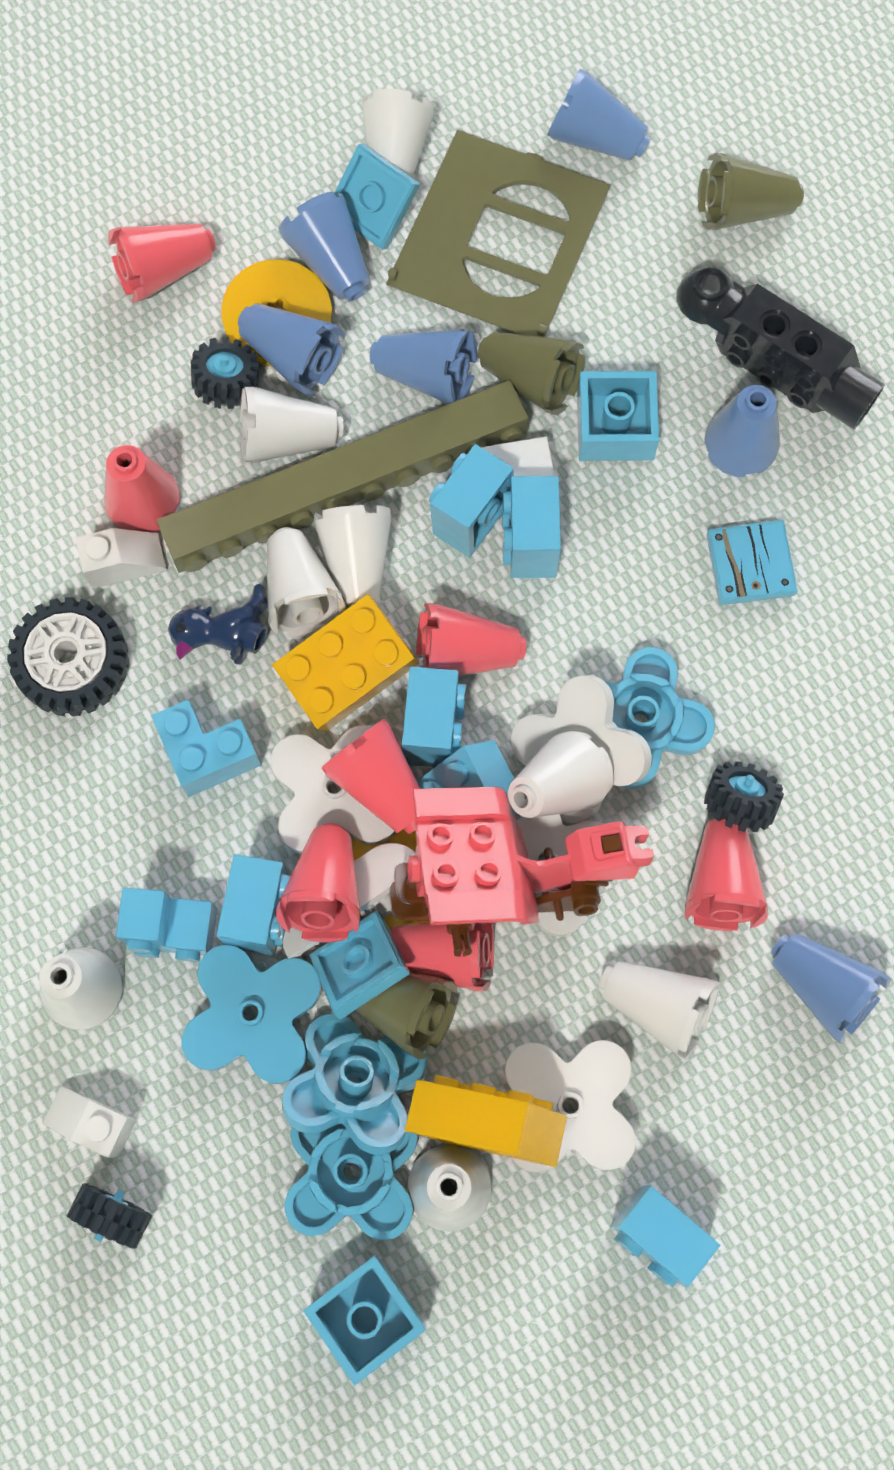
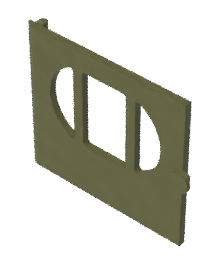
M457 129L394 268L388 270L386 285L519 335L545 337L609 192L610 184L546 162L539 154L531 152L524 154ZM515 185L540 187L552 193L563 204L569 221L555 218L493 194ZM485 208L497 210L564 235L548 274H542L468 246ZM463 261L474 262L540 288L527 295L511 298L489 294L476 286L469 278Z

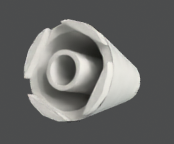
M392 88L372 91V98L368 99L367 95L363 97L362 111L366 145L412 178L434 117V105L424 96L422 103L412 99L413 92Z
M253 386L244 387L242 390L240 404V423H242L240 449L243 463H256L334 447L336 439H342L343 417L337 416L335 408Z
M365 505L342 506L322 510V515L314 514L315 527L331 578L342 594L345 605L348 608L367 594L379 604L392 518L389 507L376 505L377 513H368L365 510Z
M290 527L276 530L267 541L268 621L273 632L278 635V630L286 631L288 638L310 637L346 610L344 598L303 532Z
M568 731L554 736L511 782L508 788V799L512 808L523 817L533 818L586 811L598 806L603 802V799L610 792L613 785V767L608 753L603 747L598 748L589 740L593 737L583 732Z
M74 948L51 958L43 965L39 975L40 996L45 1011L56 1023L70 1029L83 1030L95 1028L107 1021L115 1012L114 1010L123 993L122 975L114 961L103 952L92 948Z
M618 961L614 967L607 966L599 982V988L604 990L603 999L674 1054L685 1060L696 1049L699 1041L692 1037H697L701 1029H706L719 993V989H717L719 982L712 979Z
M453 1144L439 1145L423 1153L414 1163L407 1184V1191L416 1215L425 1224L441 1231H458L474 1224L485 1212L492 1190L490 1174L481 1158L470 1149ZM447 1178L454 1179L458 1185V1190L453 1196H445L441 1191V1182Z

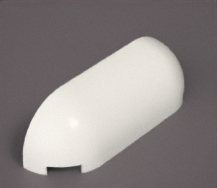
M396 843L383 844L371 849L354 861L361 914L360 921L376 910L384 918L392 913L389 892L390 886L395 882L394 871L398 864L408 862V857L414 856L415 853L410 848ZM291 927L290 933L285 930L282 941L284 951L289 959H302V955H309L326 944L324 942L302 939V931Z

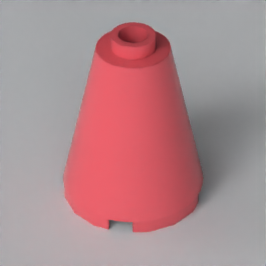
M201 224L117 227L108 232L109 246L116 244L117 255L111 256L113 266L125 294H134L131 300L133 303L143 301L212 259V252L216 250L215 240L209 229L205 230Z
M122 445L115 448L106 460L104 506L108 517L119 529L152 533L160 532L157 519L175 513L178 504H180V494L175 479L167 470L137 447Z
M425 603L423 605L428 613H420L416 655H421L424 658V666L417 667L458 671V677L515 667L519 659H524L526 639L524 636H520L518 628L436 603Z
M382 719L330 759L321 769L328 778L392 830L398 833L404 829L409 835L415 830L413 789H420L391 726L385 719Z
M716 819L710 820L705 827L687 895L685 917L688 920L692 916L694 917V925L711 930L737 931L738 923L749 921L750 928L758 927L767 920L768 906L748 829L745 832L739 831L736 824H733L732 828L725 826V819L719 822Z
M327 823L312 830L277 904L276 920L289 933L291 927L302 931V939L324 943L337 942L347 939L349 931L354 929L355 933L357 932L361 914L351 835L341 826Z
M430 919L389 928L410 972L443 977L453 981L457 987L476 992H487L491 980H484L485 969H493L494 965L493 923L472 924V930L469 932L472 953L463 957V952L460 957L454 955L452 935L447 933L446 924L430 925Z

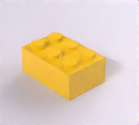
M367 594L273 663L272 666L318 730L327 732L409 672L410 666L416 667L420 662L377 602Z
M438 1075L434 1076L433 1083L416 1080L405 1127L406 1132L448 1144L557 1168L567 1116L552 1111L554 1103L537 1099L533 1095L508 1090V1093L497 1091L496 1088L472 1082L471 1085L462 1084L458 1080Z

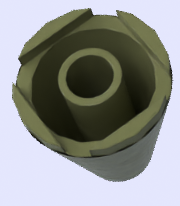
M723 153L709 155L707 160H713L710 168L702 169L700 175L697 205L698 212H705L707 221H701V223L707 230H718L790 215L796 211L797 207L801 206L804 198V188L796 176Z
M493 332L488 337H485L481 341L477 353L482 368L502 382L511 380L516 392L552 415H559L568 407L562 403L567 395L575 396L580 371H584L586 356L579 354V349H583L584 345L575 340Z
M410 972L408 976L356 1009V1011L410 1056L416 1059H425L429 1055L423 1051L429 1045L437 1048L451 1025L456 1004L451 1003L450 998L451 992L458 994L457 987L453 981L443 977Z

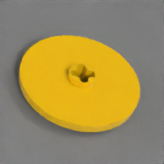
M264 260L246 267L230 282L222 300L221 316L225 333L229 337L231 344L234 343L235 339L241 340V348L248 343L239 334L238 318L246 307H250L255 303L274 308L279 306L283 307L285 311L329 323L332 322L331 300L322 281L308 268L288 260ZM251 347V353H256L259 364L272 367Z

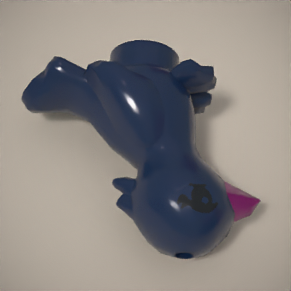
M260 583L256 584L249 601L243 606L225 611L213 618L209 616L212 610L210 606L204 609L200 605L193 609L181 610L176 613L169 623L168 633L171 641L176 646L178 658L181 660L193 649L211 644L230 651L231 659L236 665L242 664L247 651L256 654L262 647L268 631L267 625L260 623L259 618L268 609L265 587Z

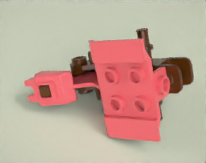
M499 787L413 789L417 847L414 856L408 857V862L400 863L395 868V882L390 886L389 892L391 910L394 917L399 920L430 919V925L446 924L447 933L452 935L454 955L460 957L463 952V957L472 953L469 932L472 930L473 923L520 922L521 924L531 925L540 923L538 915L540 912H555L558 921L564 919L565 911H574V914L577 916H588L596 913L599 909L598 905L601 903L600 886L607 887L609 885L608 881L634 879L639 871V867L651 864L654 858L653 849H640L635 845L636 843L642 844L646 842L649 836L648 827L626 826L623 822L617 821L578 829L565 838L568 855L553 858L552 849L546 847L544 849L545 860L534 861L528 858L526 845L504 789ZM535 893H542V896L536 897Z

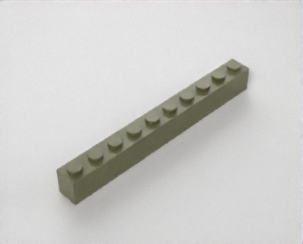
M508 380L159 518L157 523L178 573L198 571L204 568L207 562L221 556L223 558L233 557L239 554L244 547L256 542L260 544L267 543L273 533L280 528H305L314 522L315 513L322 515V510L350 506L362 500L372 501L394 487L410 486L416 483L420 477L429 473H443L453 467L456 459L462 453L468 454L474 444L486 447L520 441L524 435H527L529 418L511 380Z

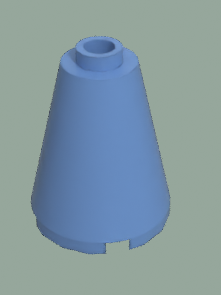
M579 69L547 133V136L553 140L631 161L634 154L638 157L642 156L651 138L645 134L648 127L592 75L582 69Z
M327 192L304 202L297 207L300 215L292 221L287 215L278 227L282 239L339 300L347 299L348 302L363 296L367 292L366 286L370 279L346 200L342 193L339 192L336 198L333 192Z
M259 303L246 307L238 318L240 336L300 393L304 395L316 393L311 388L317 383L325 385L337 368L343 353V347L338 345L339 336L345 338L341 327L333 323Z
M464 329L382 335L377 342L372 344L369 358L370 363L374 364V369L377 373L441 402L450 404L468 397L475 375L468 374L470 362L477 363V342L474 333Z
M751 385L744 388L710 421L704 439L709 453L708 457L711 463L720 471L734 477H745L748 474L764 472L774 462L780 448V433L776 398L768 388L761 385Z
M795 933L791 937L786 934L783 935L771 950V954L775 957L772 966L831 1037L840 1044L846 1041L843 1031L846 1030L852 1035L881 999L875 995V992L880 987L879 985L887 989L892 979L878 969L799 933Z

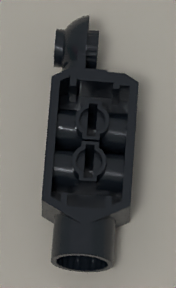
M713 267L694 270L681 280L676 293V302L680 311L689 320L708 325L718 331L715 342L720 353L733 366L746 369L755 375L764 386L775 388L786 395L795 406L806 408L812 413L825 411L855 430L884 389L885 384L861 369L855 346L763 286L754 284L742 287L734 282L725 272ZM703 290H710L714 294H706Z

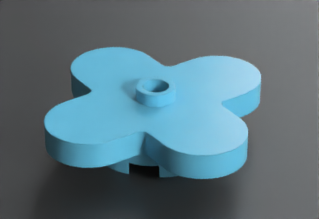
M644 647L635 651L627 660L622 681L618 684L605 681L614 697L612 721L616 724L617 728L631 730L640 734L647 741L652 755L651 766L647 775L639 782L620 786L626 789H638L646 786L653 780L660 765L662 752L667 751L680 755L699 753L707 747L715 730L713 716L703 704L677 696L675 692L678 677L676 662L669 653L657 647ZM642 714L647 718L648 722H639L634 716Z
M220 945L209 950L199 963L197 976L202 990L210 1001V1007L193 1018L185 1027L181 1040L185 1057L191 1064L200 1069L215 1071L226 1067L239 1057L244 1056L253 1071L264 1081L272 1084L290 1082L301 1074L307 1061L305 1043L295 1029L294 1021L310 1011L320 998L322 985L315 968L305 960L288 958L279 961L264 972H259L249 956L236 946ZM248 1006H256L258 1008V1016L253 1021H247L244 1018V1011Z
M326 1014L316 1018L309 1025L305 1035L307 1058L313 1069L295 1077L287 1084L282 1098V1112L285 1120L291 1127L303 1133H318L341 1123L346 1127L354 1143L363 1151L376 1155L394 1151L405 1138V1127L408 1118L398 1096L415 1088L416 1080H423L427 1067V1057L425 1059H416L410 1056L387 1036L377 1041L365 1039L357 1025L347 1017L340 1020L335 1014Z
M341 1123L318 1133H303L291 1127L292 1145L309 1167L308 1172L290 1188L285 1199L287 1220L296 1231L308 1236L321 1235L333 1229L346 1216H350L365 1234L377 1240L394 1239L408 1228L413 1216L412 1201L408 1192L398 1182L394 1174L413 1155L417 1146L418 1135L406 1132L405 1138L398 1148L386 1154L376 1155L360 1149L352 1140L346 1127ZM351 1163L357 1164L360 1168V1175L356 1180H349L344 1174L346 1166Z

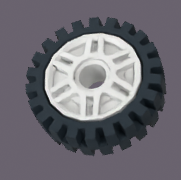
M65 597V602H60L58 598L49 600L50 606L44 607L42 603L34 607L36 613L31 616L27 612L22 617L23 626L16 625L14 628L15 639H10L8 648L11 651V654H7L8 664L11 667L9 671L21 692L40 709L48 713L52 711L58 716H65V713H69L72 717L81 716L80 711L84 710L89 714L96 711L95 706L97 704L106 705L110 701L108 696L111 693L116 695L120 690L119 682L125 681L127 676L125 668L129 667L127 643L117 623L97 604L93 606L90 601L82 598L80 602H77L74 597ZM77 651L73 661L61 663L62 656L65 653Z

